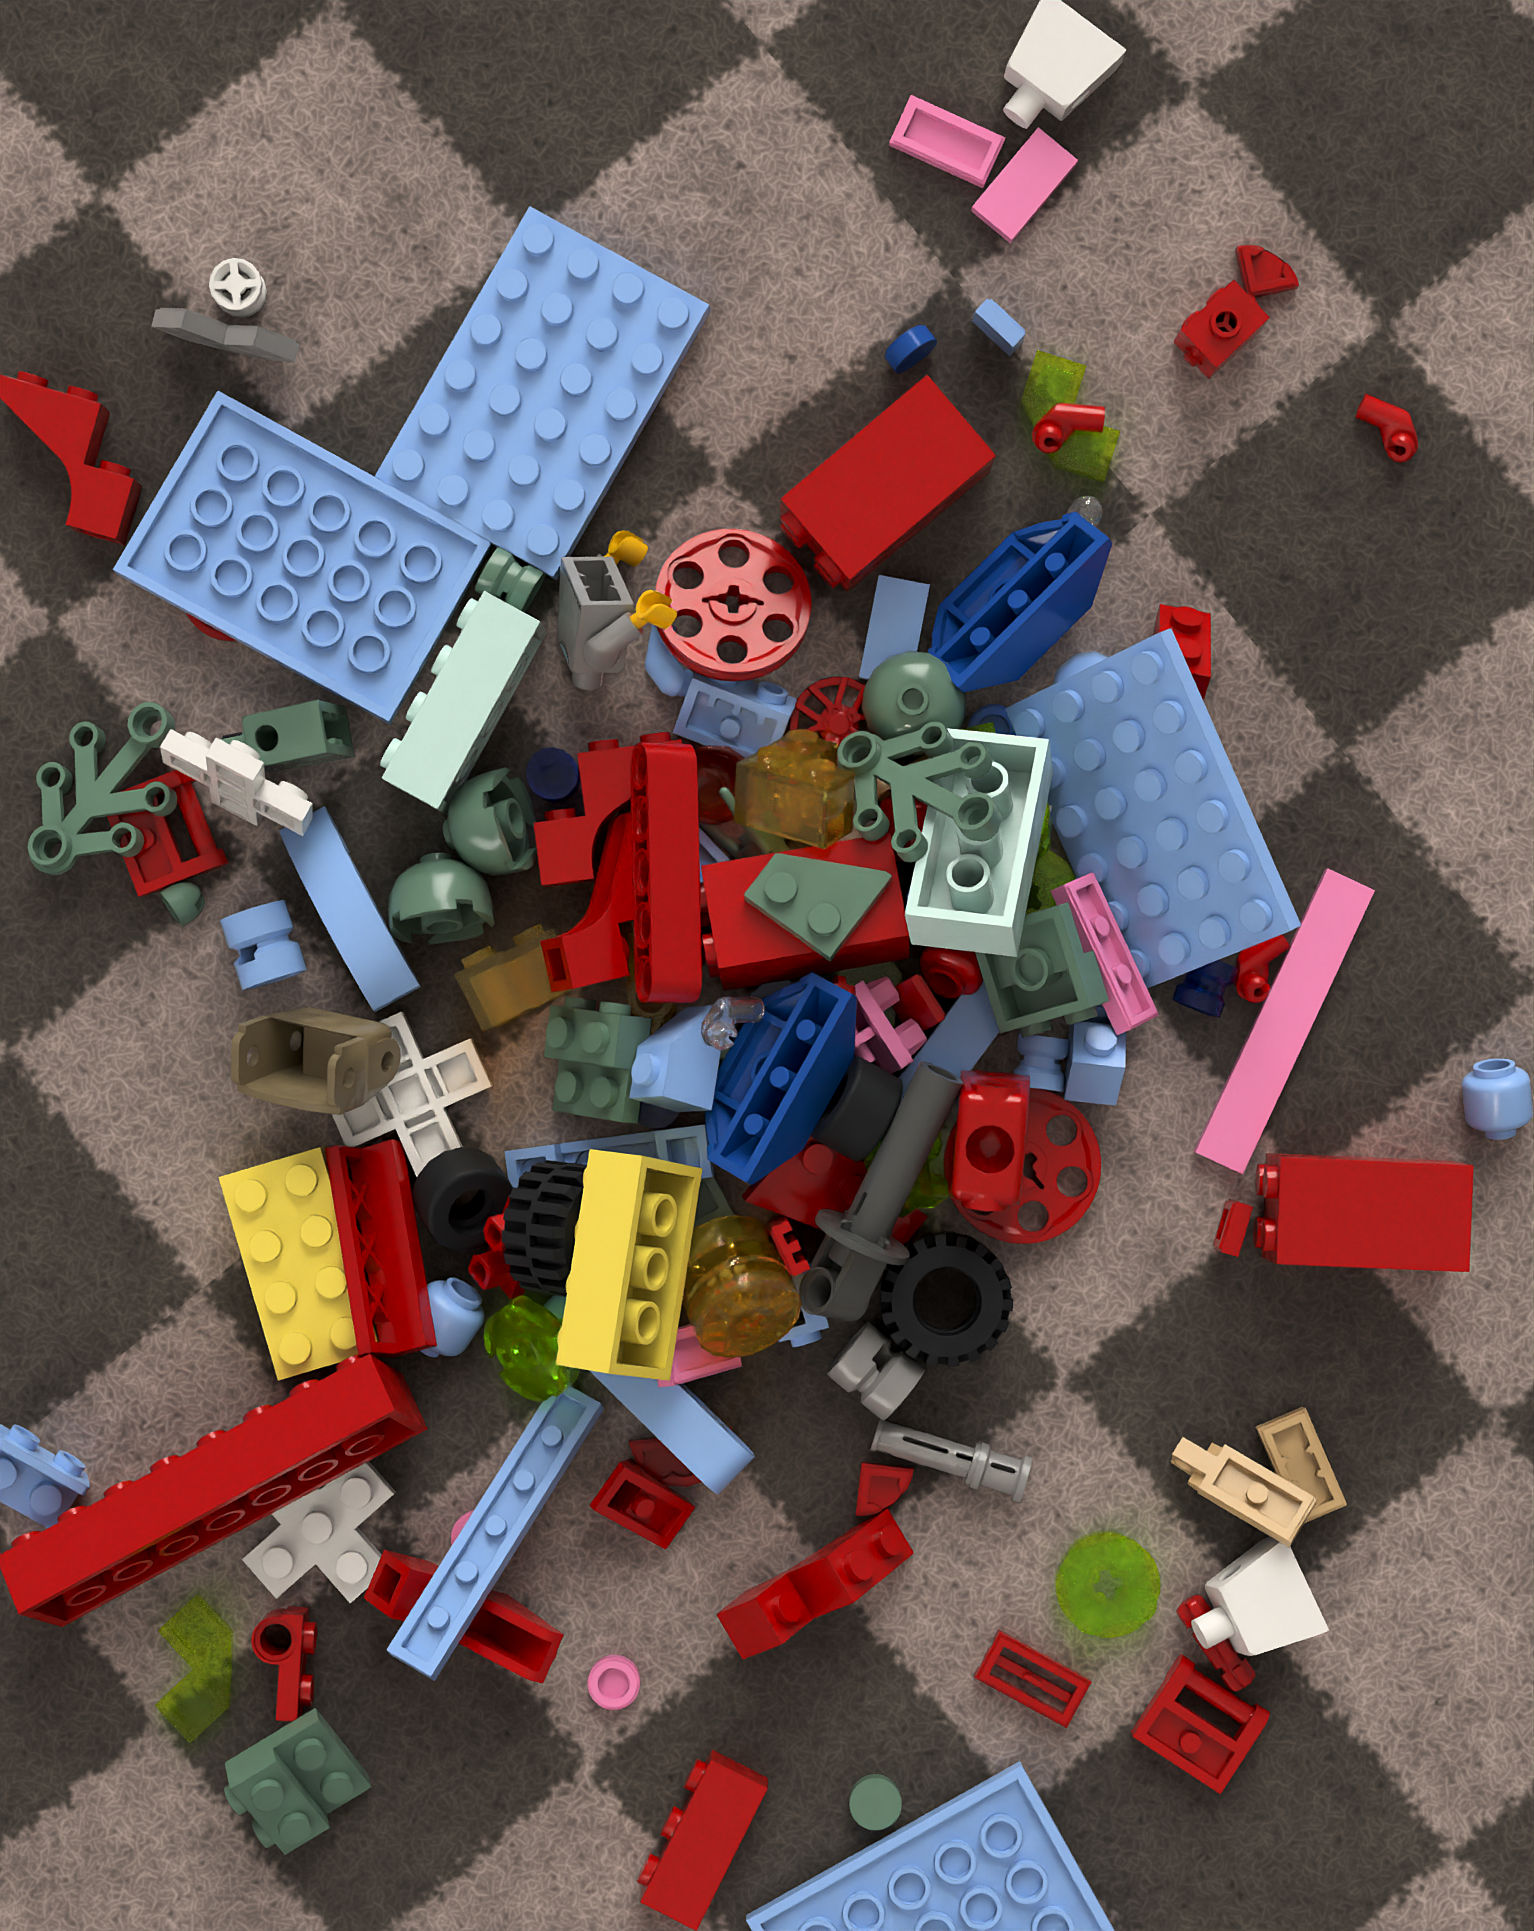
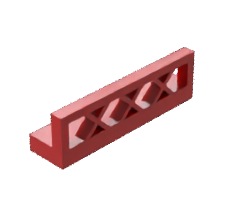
M391 1139L364 1148L343 1145L325 1148L358 1356L371 1354L374 1357L395 1358L437 1346L405 1151L401 1141ZM347 1162H350L353 1183L348 1175ZM356 1218L360 1223L361 1234L357 1229ZM364 1269L368 1273L370 1286L366 1282ZM372 1320L374 1321V1323L376 1324V1327H377V1333H378V1340H379V1342H376V1341H375V1334H374V1328H373V1322H372Z

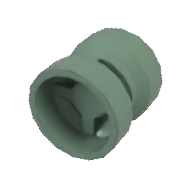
M499 546L485 565L475 586V591L481 595L486 591L500 600L503 598L506 603L525 613L540 589L546 574L531 564L524 567L520 566L521 564L516 561L512 553Z

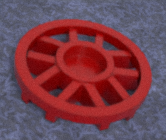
M828 677L811 684L797 698L794 711L789 720L790 738L798 755L814 769L828 774H842L837 765V750L845 737L859 731V721H865L864 714L857 713L863 701L865 684L849 677ZM839 685L834 703L819 689ZM846 686L859 691L851 708L842 704ZM811 695L825 707L820 715L804 705L806 699ZM799 712L815 722L816 725L799 733ZM818 732L823 742L808 752L802 745L801 740ZM830 746L834 765L825 764L814 758V756Z

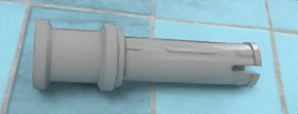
M879 1419L870 1449L874 1452L879 1451L922 1466L965 1478V1484H968L969 1488L977 1490L979 1486L1000 1491L1011 1495V1501L1020 1503L1033 1459L1029 1456L1017 1459L991 1451L990 1444L983 1442L981 1444L976 1443L975 1448L929 1433L885 1420L882 1421L881 1419Z

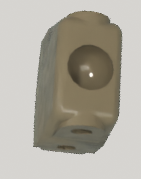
M314 1007L267 1014L238 1024V1032L234 1035L231 1044V1080L237 1084V1091L257 1099L307 1111L341 1115L364 1105L393 1080L400 1065V1047L398 1042L392 1038L390 1027L377 1021ZM293 1034V1042L290 1046V1039ZM250 1048H251V1049H252L251 1058H250L249 1062L247 1063V1054H248V1051H249Z

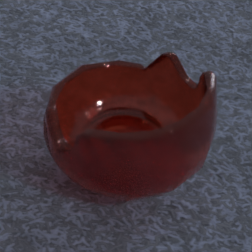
M707 745L695 750L698 776L699 825L720 826L735 818L719 794L720 789L723 787L728 788L743 809H745L752 800L754 775L746 758L730 747Z

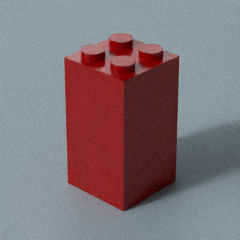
M926 375L780 499L781 516L779 518L782 523L779 526L798 549L806 544L816 555L814 557L816 563L813 564V567L832 589L840 584L848 593L990 472L996 455L931 378Z
M886 833L876 841L856 838L776 852L886 871L892 875V882L831 962L744 900V893L775 853L701 866L703 882H700L701 927L711 926L712 933L702 935L710 977L720 976L723 991L801 978L811 972L818 975L909 959V932L905 919V909L894 850L891 845V833Z
M1266 1153L1265 1164H1257L1256 1195L1264 1196L1263 1217L1256 1216L1254 1220V1247L1261 1248L1262 1258L1275 1264L1470 1272L1474 1165L1445 1160Z

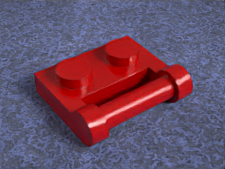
M178 770L168 772L120 792L143 789L149 783L156 781L172 788L177 795V804L198 857L184 862L166 816L159 817L149 811L107 816L111 828L118 823L125 822L139 829L144 836L142 850L133 857H123L138 897H145L174 883L188 880L229 864L223 848L217 849L192 785L196 780ZM164 791L155 795L153 799L154 807L161 805L159 796L165 794ZM127 832L121 837V848L126 847L130 843L132 838L131 832Z
M1180 1654L1130 1733L1132 1737L1221 1795L1265 1727L1270 1712L1257 1703L1251 1706L1194 1669L1195 1662ZM1183 1687L1240 1723V1727L1234 1737L1177 1701L1176 1698Z

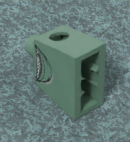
M320 700L242 717V732L227 734L222 737V741L229 745L232 740H236L253 748L260 755L259 760L264 762L265 771L269 772L355 757L346 706Z

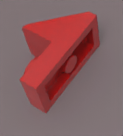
M632 1459L619 1462L589 1505L597 1513L665 1550L696 1508L685 1496L651 1478Z

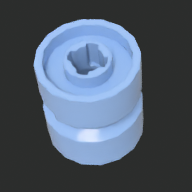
M285 900L253 907L220 920L228 948L237 950L239 953V957L233 964L242 991L271 984L308 970L300 944L291 941L288 936L294 929Z

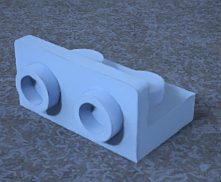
M695 672L672 733L770 771L797 699L789 696L785 688L772 682L761 681L756 683L751 680L721 681Z
M0 1424V1502L46 1528H50L58 1523V1516L70 1508L78 1494L85 1496L90 1488L88 1475L83 1471L86 1466L78 1458L65 1451L59 1450L55 1455L40 1447V1439L19 1425H13L9 1429Z

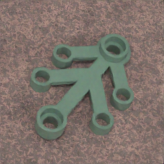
M144 702L136 706L128 718V729L132 737L99 777L97 754L102 751L106 742L103 730L88 721L79 722L72 728L69 734V741L75 751L76 805L66 818L64 816L63 795L72 787L73 776L71 772L57 762H48L40 767L36 775L37 785L42 792L43 826L37 828L30 836L28 852L32 864L38 870L48 875H60L70 870L79 856L114 851L123 857H133L142 850L144 836L139 829L129 823H118L110 831L86 834H82V832L94 818L149 811L156 816L163 817L173 812L177 805V795L172 788L162 782H151L143 789L115 793L151 748L160 747L170 729L175 731V721L169 711L154 702ZM157 721H162L158 732L151 736V726ZM88 731H93L91 743L87 746H82V736ZM59 771L60 780L55 786L50 787L48 783L50 775ZM164 791L165 799L163 803L154 807L153 799L155 795ZM131 832L132 838L130 843L126 847L121 848V837L125 833ZM62 842L60 852L52 858V848L55 844Z
M941 722L927 723L918 731L885 741L877 735L866 731H857L848 735L838 747L837 765L842 775L848 781L854 782L857 811L853 817L854 827L862 838L867 841H876L887 833L890 822L878 806L877 779L891 786L895 833L892 836L891 845L903 861L915 862L921 859L928 850V841L918 828L915 799L954 819L955 824L967 839L980 842L992 839L999 831L1002 818L1000 810L989 795L982 792H974L962 798L932 782L933 780L963 772L966 777L971 779L981 778L986 775L992 767V758L984 745L975 741L968 742L959 750L949 753L953 746V738ZM941 736L937 742L929 744L933 738ZM922 750L930 757V759L906 766H901L893 761ZM980 756L979 760L975 763L968 764L973 757ZM877 818L873 825L865 827L871 819ZM916 839L912 846L904 848V845L909 840Z

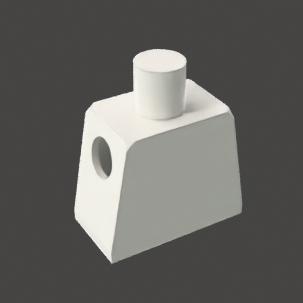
M1040 0L1006 66L1004 78L1018 88V90L1003 108L1004 113L1014 123L1025 129L1030 126L1043 108L1062 121L1122 64L1126 49L1061 0Z
M1271 1536L1258 1542L1207 1581L1205 1590L1214 1609L1191 1621L1193 1631L1205 1649L1228 1638L1235 1652L1248 1656L1264 1653L1329 1631L1291 1547H1287Z

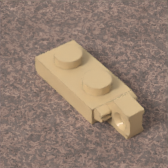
M1182 1437L1172 1453L1171 1463L1191 1476L1188 1485L1197 1490L1198 1494L1289 1548L1316 1505L1317 1499L1313 1495L1226 1444L1222 1448L1211 1443L1206 1451Z

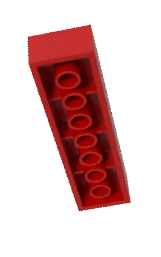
M371 1354L351 1356L340 1362L336 1366L337 1372L320 1381L317 1379L308 1380L295 1386L289 1392L290 1397L274 1406L263 1405L249 1411L243 1416L244 1422L228 1431H214L203 1436L197 1441V1448L182 1456H168L157 1461L150 1467L151 1473L134 1482L131 1480L123 1481L109 1487L103 1493L105 1498L88 1507L77 1506L63 1512L57 1518L58 1523L42 1532H28L17 1537L11 1543L12 1548L0 1554V1569L18 1614L63 1627L427 1430L428 1428L404 1375Z

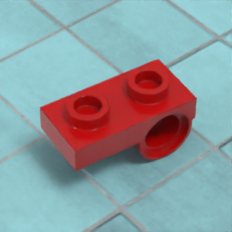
M288 1606L287 1609L272 1610L262 1618L252 1633L251 1645L256 1656L265 1663L279 1665L276 1721H294L302 1715L304 1706L311 1707L313 1703L315 1678L313 1674H306L307 1654H315L318 1625L317 1622H309V1607ZM271 1624L285 1626L291 1634V1645L285 1648L273 1646L266 1636L267 1626Z

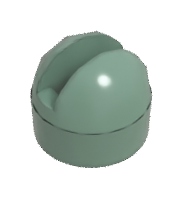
M180 881L159 892L166 908L181 927L195 920L205 905L203 894L200 892L199 887L192 882Z

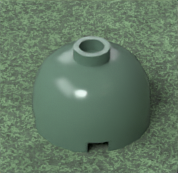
M907 651L890 656L873 670L864 687L862 710L869 731L885 741L918 731L930 722H941L946 728L960 729L965 720L967 698L965 692L962 693L953 684L945 664L940 659L926 652ZM941 736L933 738L929 744L937 742ZM922 750L908 756L920 757L926 754Z
M506 767L483 773L465 781L455 791L448 807L447 820L443 824L444 838L449 848L455 850L462 861L470 867L492 876L507 875L527 870L534 866L538 857L537 847L530 848L525 825L526 822L534 827L533 823H536L531 798L519 777L509 779L506 776L510 771Z
M430 853L422 856L420 863L407 868L396 879L389 894L388 916L390 932L394 938L402 942L412 943V934H435L428 941V945L468 940L484 934L483 923L486 922L491 927L495 924L493 902L487 882L479 871L462 861L452 860L451 855L447 853Z

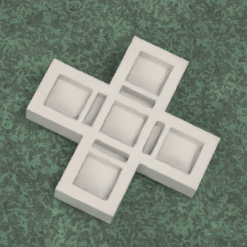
M170 729L160 746L163 763L208 786L213 804L255 826H258L263 816L301 836L304 835L313 819V804L307 801L308 795L291 783L281 781L279 785H276L265 779L264 762L259 760L260 755L250 746L236 740H232L229 745L218 738H215L211 744L208 740L193 732H187L183 736Z
M399 1012L379 1021L390 1027L392 1038L398 1042L400 1047V1065L395 1077L364 1105L344 1114H332L345 1146L356 1147L396 1129L417 1177L426 1164L442 1152L463 1147L446 1107L493 1085L472 1038L424 1059L404 1012Z
M368 1461L327 1483L323 1488L320 1487L272 1513L281 1525L242 1560L276 1599L316 1564L351 1603L368 1588L382 1556L360 1531L358 1526L393 1496L396 1491Z

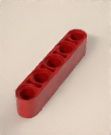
M638 742L632 751L630 762L635 989L637 997L643 1003H694L698 1000L702 987L697 757L691 744Z

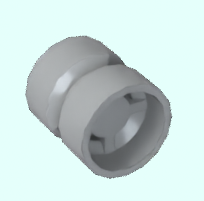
M868 1321L835 1358L826 1374L848 1393L855 1390L861 1392L860 1402L884 1421L904 1401L926 1369L905 1353L904 1350L897 1352L890 1350L891 1339Z

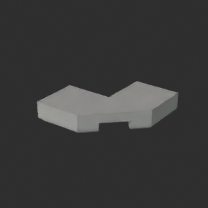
M186 308L156 309L151 326L189 342L267 361L295 362L299 348L296 340L263 327L228 325Z

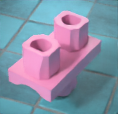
M888 977L880 978L868 984H865L862 980L854 985L856 989L855 996L857 997L854 1055L870 1063L874 1061L879 1068L890 1074L897 1070L899 1071L914 1061L911 1056L927 1041V1037L918 1023L912 1018L896 1028H893L883 1011L900 1001L899 993Z

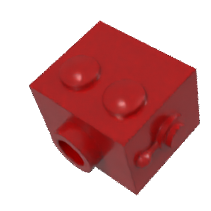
M1233 280L1225 288L1222 287L1216 290L1208 298L1206 306L1200 312L1195 311L1184 320L1181 326L1182 329L1173 342L1183 351L1184 359L1191 366L1194 367L1196 365L1210 379L1262 330L1270 317L1258 305L1255 297L1247 294Z

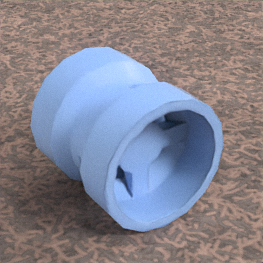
M1018 1033L1016 1049L1021 1055H1024V1060H1020V1065L1014 1069L1013 1073L1030 1076V1088L1064 1092L1065 1075L1061 1071L1062 1065H1058V1061L1068 1056L1070 1040L1039 1035L1022 1038L1021 1033Z

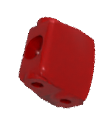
M961 1070L960 1079L964 1084L959 1092L950 1199L961 1201V1206L968 1209L993 1212L1007 1211L1009 1206L1019 1205L1022 1193L1029 1113L1030 1076L993 1071Z

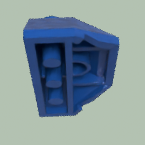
M1076 511L1063 515L1062 519L1041 522L1012 532L938 605L932 632L931 648L928 649V653L945 664L951 681L962 693L1018 681L1092 607L1113 544L1110 538Z
M813 972L800 978L801 981L783 987L755 1003L718 1069L712 1110L705 1111V1124L709 1142L707 1146V1160L750 1185H753L803 1150L854 1058L857 997Z

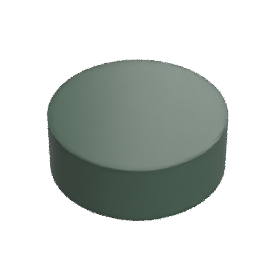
M866 1775L860 1778L850 1791V1812L854 1820L866 1829L882 1830L888 1828L898 1819L901 1812L902 1800L897 1785L884 1775Z

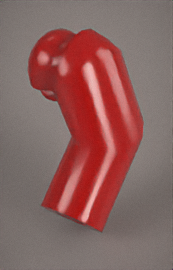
M1365 393L1355 418L1379 428L1385 451L1391 460L1399 463L1410 460L1418 449V437L1410 414L1402 408Z

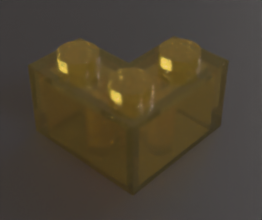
M792 730L786 736L768 746L759 748L758 752L736 763L734 822L822 849L829 847L851 833L853 828L855 773L837 768L838 743L820 739L815 732L810 730Z
M538 924L514 936L513 940L516 947L508 951L501 950L496 953L494 947L490 948L488 946L461 960L465 969L454 974L483 1032H491L575 990L551 992L540 941L558 936L559 934L555 928L544 932L541 924Z

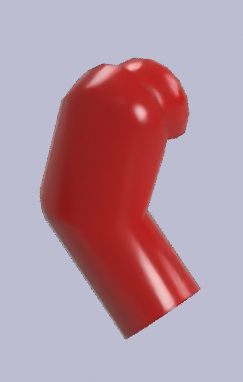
M1058 403L1035 424L1032 432V441L1038 450L1051 454L1057 452L1075 431L1102 433L1105 406Z
M1283 935L1244 949L1238 954L1234 984L1238 995L1248 1002L1260 1003L1268 997L1270 993V985L1268 984L1269 962L1291 947Z

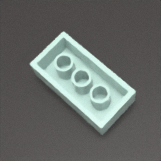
M486 591L483 592L479 601L471 598L464 607L456 625L462 629L460 636L453 648L445 645L440 651L431 669V673L436 675L428 694L421 691L417 694L405 718L411 722L409 729L402 741L397 738L392 740L380 762V766L386 769L382 776L383 780L448 815V807L455 791L469 777L547 634L539 620Z
M947 728L953 738V746L949 753L959 750L968 742H980L992 758V767L981 778L971 779L966 777L963 772L933 780V782L962 798L974 792H982L989 795L1000 810L1002 819L999 831L992 839L983 842L967 839L962 834L954 819L927 806L922 833L928 841V850L915 863L905 910L910 941L913 945L1017 957L1053 775L1049 739ZM980 756L973 757L968 764L975 763L979 760Z

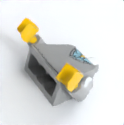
M621 530L616 532L610 540L608 553L604 557L600 553L596 557H561L557 636L570 671H572V684L580 689H598L603 684L604 673H618L624 669L627 646L643 634L642 627L649 622L661 629H666L672 625L677 616L676 610L668 607L673 600L654 590H647L641 594L636 604V612L633 614L634 603L617 568V564L621 560L632 567H636L644 559L648 546L643 543V539L630 531Z

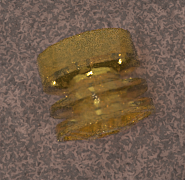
M733 1215L713 1219L693 1229L682 1305L685 1308L701 1348L713 1356L735 1358L752 1355L775 1344L791 1330L798 1320L802 1302L767 1226L753 1217Z

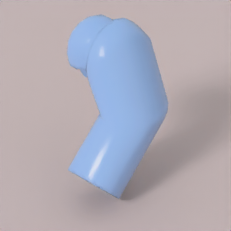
M652 624L645 658V670L662 693L671 697L676 695L685 697L694 674L691 670L683 669L663 643L657 627ZM672 625L673 630L677 633V627Z

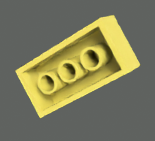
M328 1145L218 1177L278 1381L333 1365L351 1356L358 1355L325 1148H328ZM372 1320V1322H373V1328H374V1334H375V1341H376V1342H379V1340H378V1333H377V1327H376V1324L374 1323V1321Z
M589 1150L588 1163L583 1174L584 1188L580 1214L574 1230L575 1245L571 1271L566 1281L567 1296L563 1322L557 1338L558 1353L556 1365L608 1374L670 1381L703 1168L641 1155Z

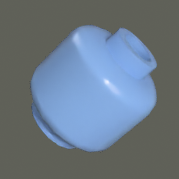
M1497 1058L1477 1062L1473 1065V1071L1469 1072L1462 1079L1465 1121L1473 1129L1485 1132L1486 1138L1502 1140L1514 1137L1517 1134L1516 1129L1526 1125L1533 1118L1530 1078L1526 1071L1515 1067L1514 1061Z
M460 1279L436 1280L429 1283L427 1288L437 1346L421 1350V1352L430 1357H438L439 1354L453 1357L465 1351L483 1325L485 1314L481 1306L482 1298L472 1286Z

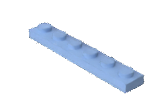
M556 1379L387 1648L390 1655L433 1681L436 1680L604 1410L600 1402Z

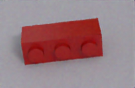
M711 1750L706 1762L696 1759L683 1786V1788L691 1792L682 1810L675 1806L670 1810L660 1832V1835L667 1838L658 1857L649 1853L636 1880L637 1883L643 1885L640 1903L697 1931L768 1789V1777L714 1750Z

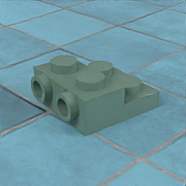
M1069 902L1025 915L1017 957L975 952L1000 1034L1019 1028L1022 1038L1053 1029L1050 1019L1065 1016L1067 1025L1098 1016L1095 1006L1109 1001L1094 950L1085 953L1083 951Z
M565 996L564 1007L551 1005L546 1029L544 1057L559 1059L552 1111L638 1124L641 1101L629 1098L632 1083L631 1071L636 1058L637 1046L650 1035L652 1019L630 1016L632 1005L600 1001L599 1011H595L596 1000Z
M316 1708L225 1762L229 1785L224 1788V1792L230 1806L238 1815L248 1811L254 1818L252 1820V1827L265 1848H269L276 1844L284 1855L329 1829L328 1813L372 1787L365 1769Z

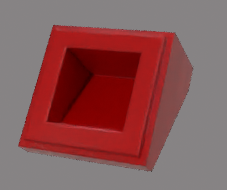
M914 973L894 986L899 993L900 1001L893 1004L892 1007L902 1023L912 1018L918 1023L921 1030L924 1031L945 1019L944 1016L946 1014L921 974Z

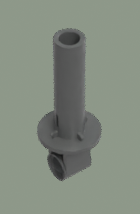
M921 1061L849 1210H844V1213L830 1209L818 1211L815 1223L826 1235L810 1269L803 1276L799 1286V1301L807 1313L844 1321H856L866 1312L870 1297L887 1263L892 1265L906 1264L910 1256L909 1251L890 1235H893L894 1225L964 1084L953 1073L928 1062Z

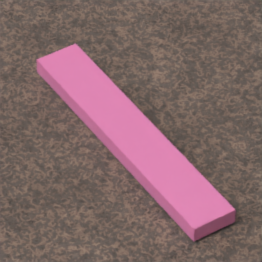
M1328 868L1324 870L1301 919V926L1297 928L1290 943L1291 947L1287 949L1270 986V993L1260 1007L1193 1152L1240 1174L1244 1173L1375 890Z

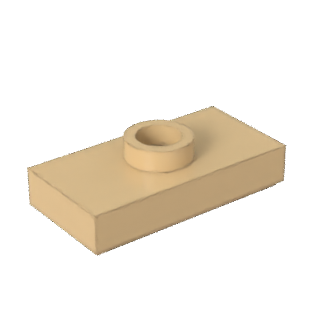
M1302 1406L1255 1427L1275 1474L1317 1499L1316 1505L1305 1523L1347 1505L1305 1407Z

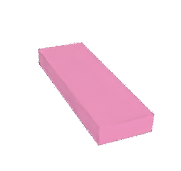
M1093 872L1051 890L1050 892L1056 905L1069 902L1084 953L1094 950L1109 999L1108 1002L1102 1005L1116 1035L1129 1031L1159 1016Z

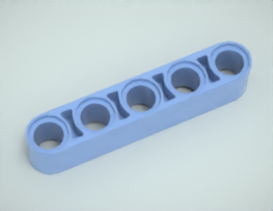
M553 1295L535 1313V1316L558 1338L563 1322L566 1297ZM590 1371L714 1493L719 1495L754 1459L755 1455L749 1447L684 1383L669 1387H658L657 1379Z

